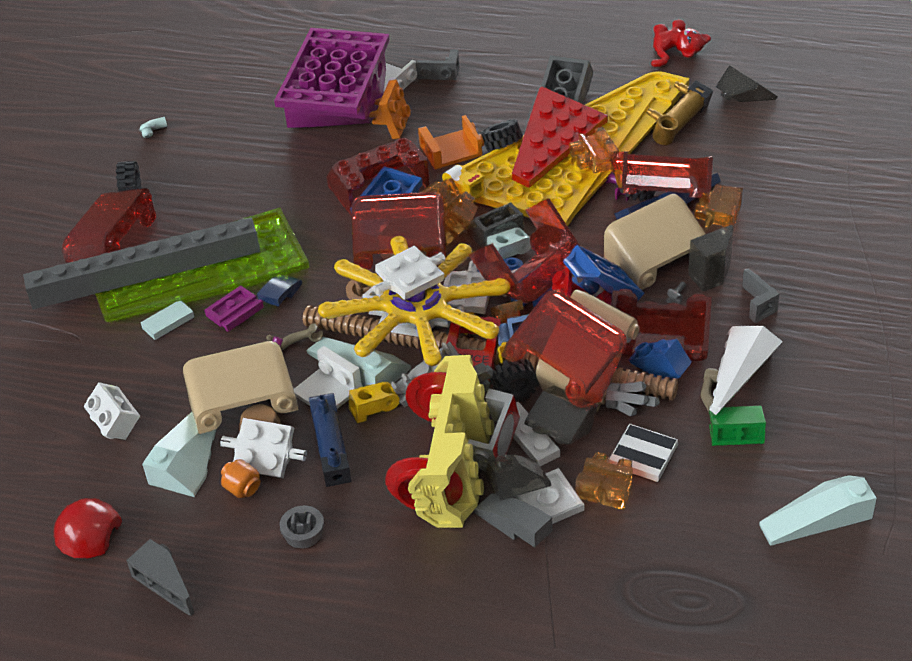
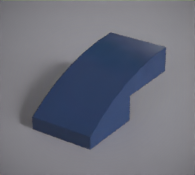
M282 274L278 275L266 283L257 293L258 300L261 299L265 303L280 306L286 297H293L302 285V280Z

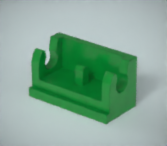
M762 406L723 407L717 415L709 410L711 421L709 430L712 446L765 443L766 421Z

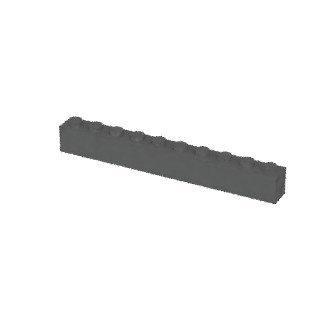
M250 217L23 274L32 309H37L260 252L257 232Z

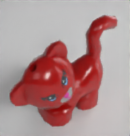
M680 19L672 22L673 28L671 30H668L664 24L655 25L653 27L655 33L653 47L661 59L652 60L651 65L653 67L665 66L670 59L666 51L673 47H677L684 57L690 58L701 51L704 45L711 40V37L707 34H700L699 31L692 28L685 29V23Z

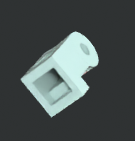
M513 228L488 236L486 255L492 261L514 256L517 253L524 254L530 250L533 241L521 228Z

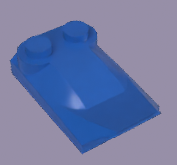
M384 166L350 208L355 223V230L375 238L378 237L409 202L419 198V189L423 185L422 178Z
M576 245L570 255L563 261L575 277L598 283L603 289L612 294V300L620 306L623 304L629 305L631 301H638L644 294L619 265L579 245Z

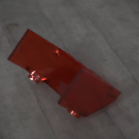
M550 198L525 210L537 228L530 236V245L535 255L514 273L511 272L493 243L469 254L485 280L506 279L510 283V289L505 295L522 303H530L537 300L552 287L553 276L558 271H562L567 267L563 263L564 259L570 255L576 245H579Z

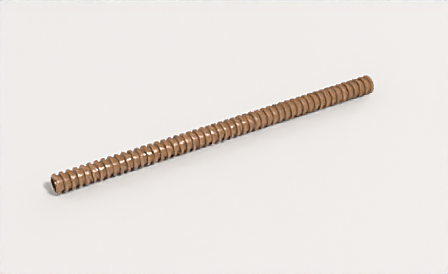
M308 305L303 312V324L305 326H310L314 323L318 329H331L333 332H345L348 335L352 333L353 336L359 335L362 338L374 329L380 319H369L366 316L361 317V315L355 316L354 314L325 319L319 315L318 307ZM434 330L433 335L440 349L442 348L441 343L447 342L448 335H446V332L439 334V331ZM390 332L382 340V342L387 340L388 343L394 342L397 345L401 343L402 346L408 345L411 348L415 346L416 349H421L419 337ZM460 335L457 342V348L483 350L486 345V341L482 342L481 339L475 341L474 338L468 339L466 336L461 338ZM514 346L512 349L516 361L518 357H523L524 360L528 359L536 371L542 356L541 352L536 351L534 353L531 349L526 351V348L519 350L518 347ZM496 350L494 360L496 365L501 364L499 360L498 350ZM505 357L502 360L511 362V357ZM612 366L605 380L607 387L610 382L623 384L642 381L647 385L646 390L643 391L646 393V396L653 394L654 397H658L659 395L661 399L669 397L671 401L675 399L678 389L676 378L670 380L669 377H665L663 379L661 375L654 377V374H650L648 376L646 372L639 374V371L631 372V369L624 371L623 368L619 367V369H616L615 366Z

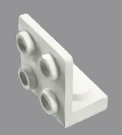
M323 346L317 351L320 369L294 389V393L297 398L309 406L308 397L334 393L338 409L349 400V390L362 387L359 367Z

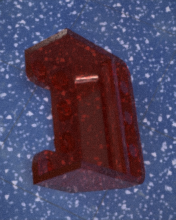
M400 138L338 161L327 174V184L352 216L350 209L354 205L352 191L361 188L365 180L377 176L384 166L396 169L405 165L410 168L415 176L422 178L423 185L426 188L430 187L428 161L411 140Z

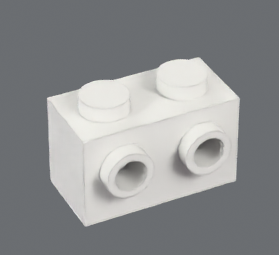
M98 382L84 405V408L90 414L91 420L101 429L102 435L109 439L126 440L140 417L119 387Z

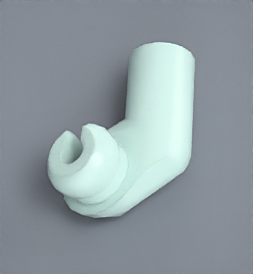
M165 117L153 119L140 126L142 136L149 138L153 135V130L167 127Z

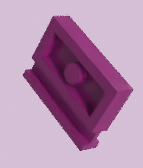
M239 286L206 308L205 314L206 317L220 327L223 326L229 332L263 309L264 305L261 299H256L254 294L243 286Z

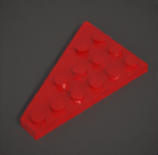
M540 87L512 171V180L528 188L533 186L608 122V115L547 88Z

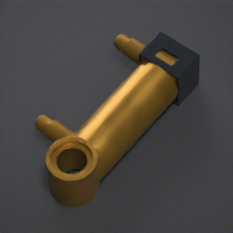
M697 80L690 87L678 81L675 82L674 87L685 94V96L666 115L651 108L646 112L647 115L657 121L653 132L654 141L661 145L671 144L675 135L698 112L702 113L709 105L714 90Z

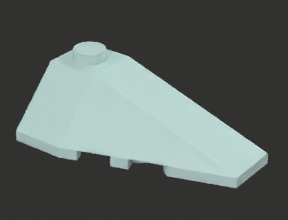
M322 337L320 341L307 349V354L318 360L317 351L325 346L359 367L362 387L380 382H389L391 384V382H396L402 377L403 373H407L411 369L409 364L392 354L374 350L369 356L360 357L354 351V344L327 337Z
M191 412L153 447L142 465L148 484L194 497L207 477L208 459L211 457V445L215 438L216 429L199 434L193 413Z
M848 475L821 483L760 521L759 525L771 546L870 520L873 518L876 496L865 478Z

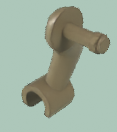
M313 323L306 330L289 334L282 338L281 351L291 344L308 337L311 341L318 342L323 337V331L314 333L317 330V325ZM269 334L266 336V339L272 341L273 337Z
M708 368L705 371L700 393L708 412L714 399L711 394L712 383H718L716 380L719 370Z

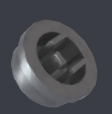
M305 505L288 510L281 517L279 523L281 534L288 544L295 548H308L315 545L321 539L324 528L323 515L320 511Z

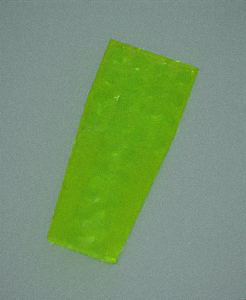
M279 207L250 216L257 232L260 252L96 293L95 296L104 320L106 322H113L164 309L178 301L188 303L223 293H230L239 286L244 288L269 281L278 275H288L309 268V262Z

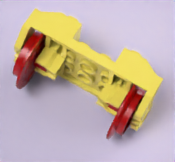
M471 355L445 356L434 372L419 375L408 384L405 394L408 406L419 417L432 422V427H435L429 455H420L419 457L397 461L388 469L385 478L389 492L405 506L414 509L419 517L437 528L463 527L464 521L478 506L479 495H483L484 492L483 480L478 477V463L473 460V446L468 441L471 439L489 444L490 435L494 433V421L489 418L490 410L487 402L484 401V385L479 383L477 373L473 368Z

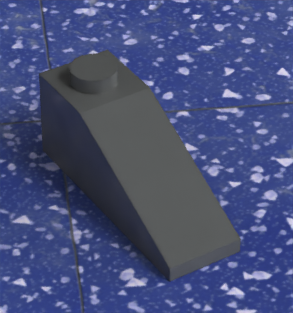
M149 539L126 560L131 576L191 616L194 610L190 596L173 561L170 549L164 544L159 545Z

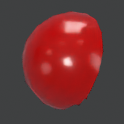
M82 498L67 505L57 517L53 531L55 544L63 554L74 558H92L103 555L110 545L109 540L113 528L119 529L122 523L121 516L112 505L96 498Z

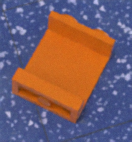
M466 115L462 116L463 130L433 138L426 126L418 128L420 147L434 170L482 156L484 140L482 135L477 133L474 123L470 122Z

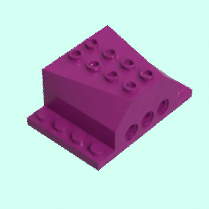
M310 28L274 100L275 107L284 108L287 128L372 123L374 117L370 118L369 114L377 110L378 105H375L374 102L376 99L382 98L384 94L386 77L385 51L390 41L389 34Z

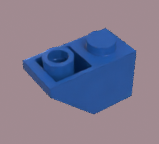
M662 339L654 343H641L635 348V352L628 359L634 366L649 374H654V377L661 375L663 379L665 377L670 379L680 378L692 363L678 339Z

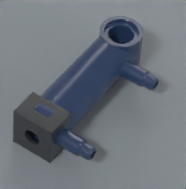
M334 393L308 397L326 487L352 482Z

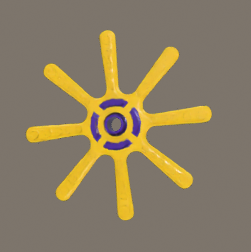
M396 236L391 239L390 244L394 255L408 249V244L404 237ZM459 244L445 258V262L438 266L444 273V279L471 255L472 249L469 245ZM346 259L338 260L334 265V269L339 275L370 287L383 282L379 275ZM498 278L491 281L485 280L479 283L446 287L441 285L440 282L406 300L398 293L387 290L381 296H374L373 298L324 302L318 307V313L325 319L371 311H384L389 314L354 346L356 355L360 357L369 356L397 325L402 323L414 324L417 327L425 363L429 366H436L441 362V354L429 321L436 318L446 319L483 338L494 339L499 334V327L496 324L452 308L447 303L453 300L472 297L504 295L509 291L510 283L506 279Z

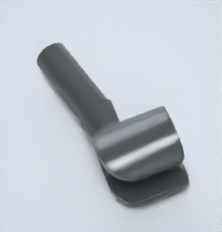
M681 282L676 289L668 290L667 294L670 296L666 299L668 304L674 307L680 305L683 299V295L680 292L684 289L686 283Z

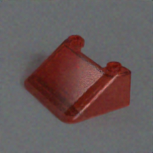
M628 151L610 153L609 155L618 189H623L624 194H637V190L689 193L690 198H703V194H711L713 157L682 158L628 154Z
M436 192L357 197L352 203L353 264L370 270L373 266V254L393 253L390 242L396 236H402L406 239L408 249L415 246L421 252L426 251V256L429 258L441 252L446 258L447 242L444 200L442 196Z
M550 290L546 292L508 340L501 356L511 362L521 360L525 353L529 351L570 379L565 387V394L571 403L582 408L602 401L626 347L627 339L625 333L620 328L563 292Z

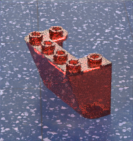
M142 188L101 194L64 239L62 253L65 262L70 263L103 253L121 250L119 242L128 233L136 220L139 219L142 226L147 227L151 225L156 219V211L154 210L152 195L149 189Z
M613 290L611 306L635 318L639 325L637 337L631 339L628 343L623 342L618 356L631 357L635 352V348L644 342L654 343L662 339H678L691 361L707 359L712 297L694 294L687 299L686 306H681L678 303L664 305L652 301L637 303V295L631 290Z

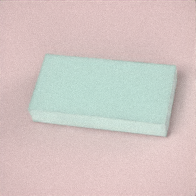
M179 300L142 321L141 325L156 340L194 318V313Z

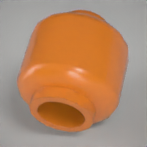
M243 459L228 462L221 470V485L237 498L252 496L260 486L258 470Z

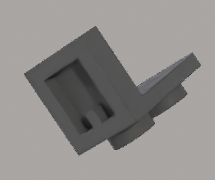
M450 49L449 57H446L445 61L417 60V79L457 80L460 66L459 50Z
M749 268L744 270L742 286L755 297L750 302L749 318L754 323H757L778 311L779 293Z

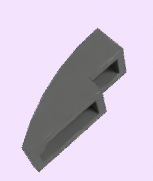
M490 494L474 509L476 515L513 540L520 537L533 547H536L553 531L552 517L513 497Z

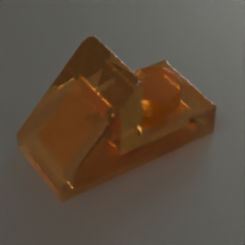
M522 300L492 307L490 312L492 317L501 319V324L507 323V318L520 316L519 310L524 308Z

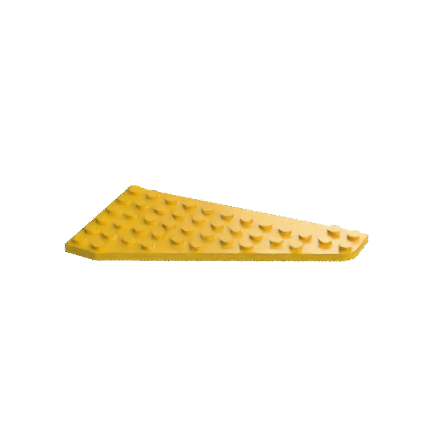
M651 72L585 104L590 108L607 114L608 122L530 188L512 180V171L523 137L511 145L495 149L463 165L466 171L474 175L478 172L484 176L485 193L475 199L474 202L567 228L574 216L604 184L611 172H614L654 128L657 121L647 115V110L651 108L665 115L683 95L682 92L674 87L675 82L678 81L689 86V78L666 72ZM446 186L447 194L460 197Z

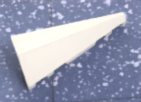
M732 326L728 331L729 337L724 346L726 348L725 354L721 359L716 380L718 383L713 392V403L709 409L715 415L735 396L782 343L779 338L764 326Z

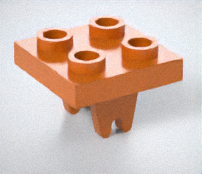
M396 79L389 80L382 98L376 99L374 102L375 105H378L377 110L369 114L370 118L374 117L372 124L387 125L392 139L401 137L408 117L411 114L410 106L406 104L403 89L399 86Z

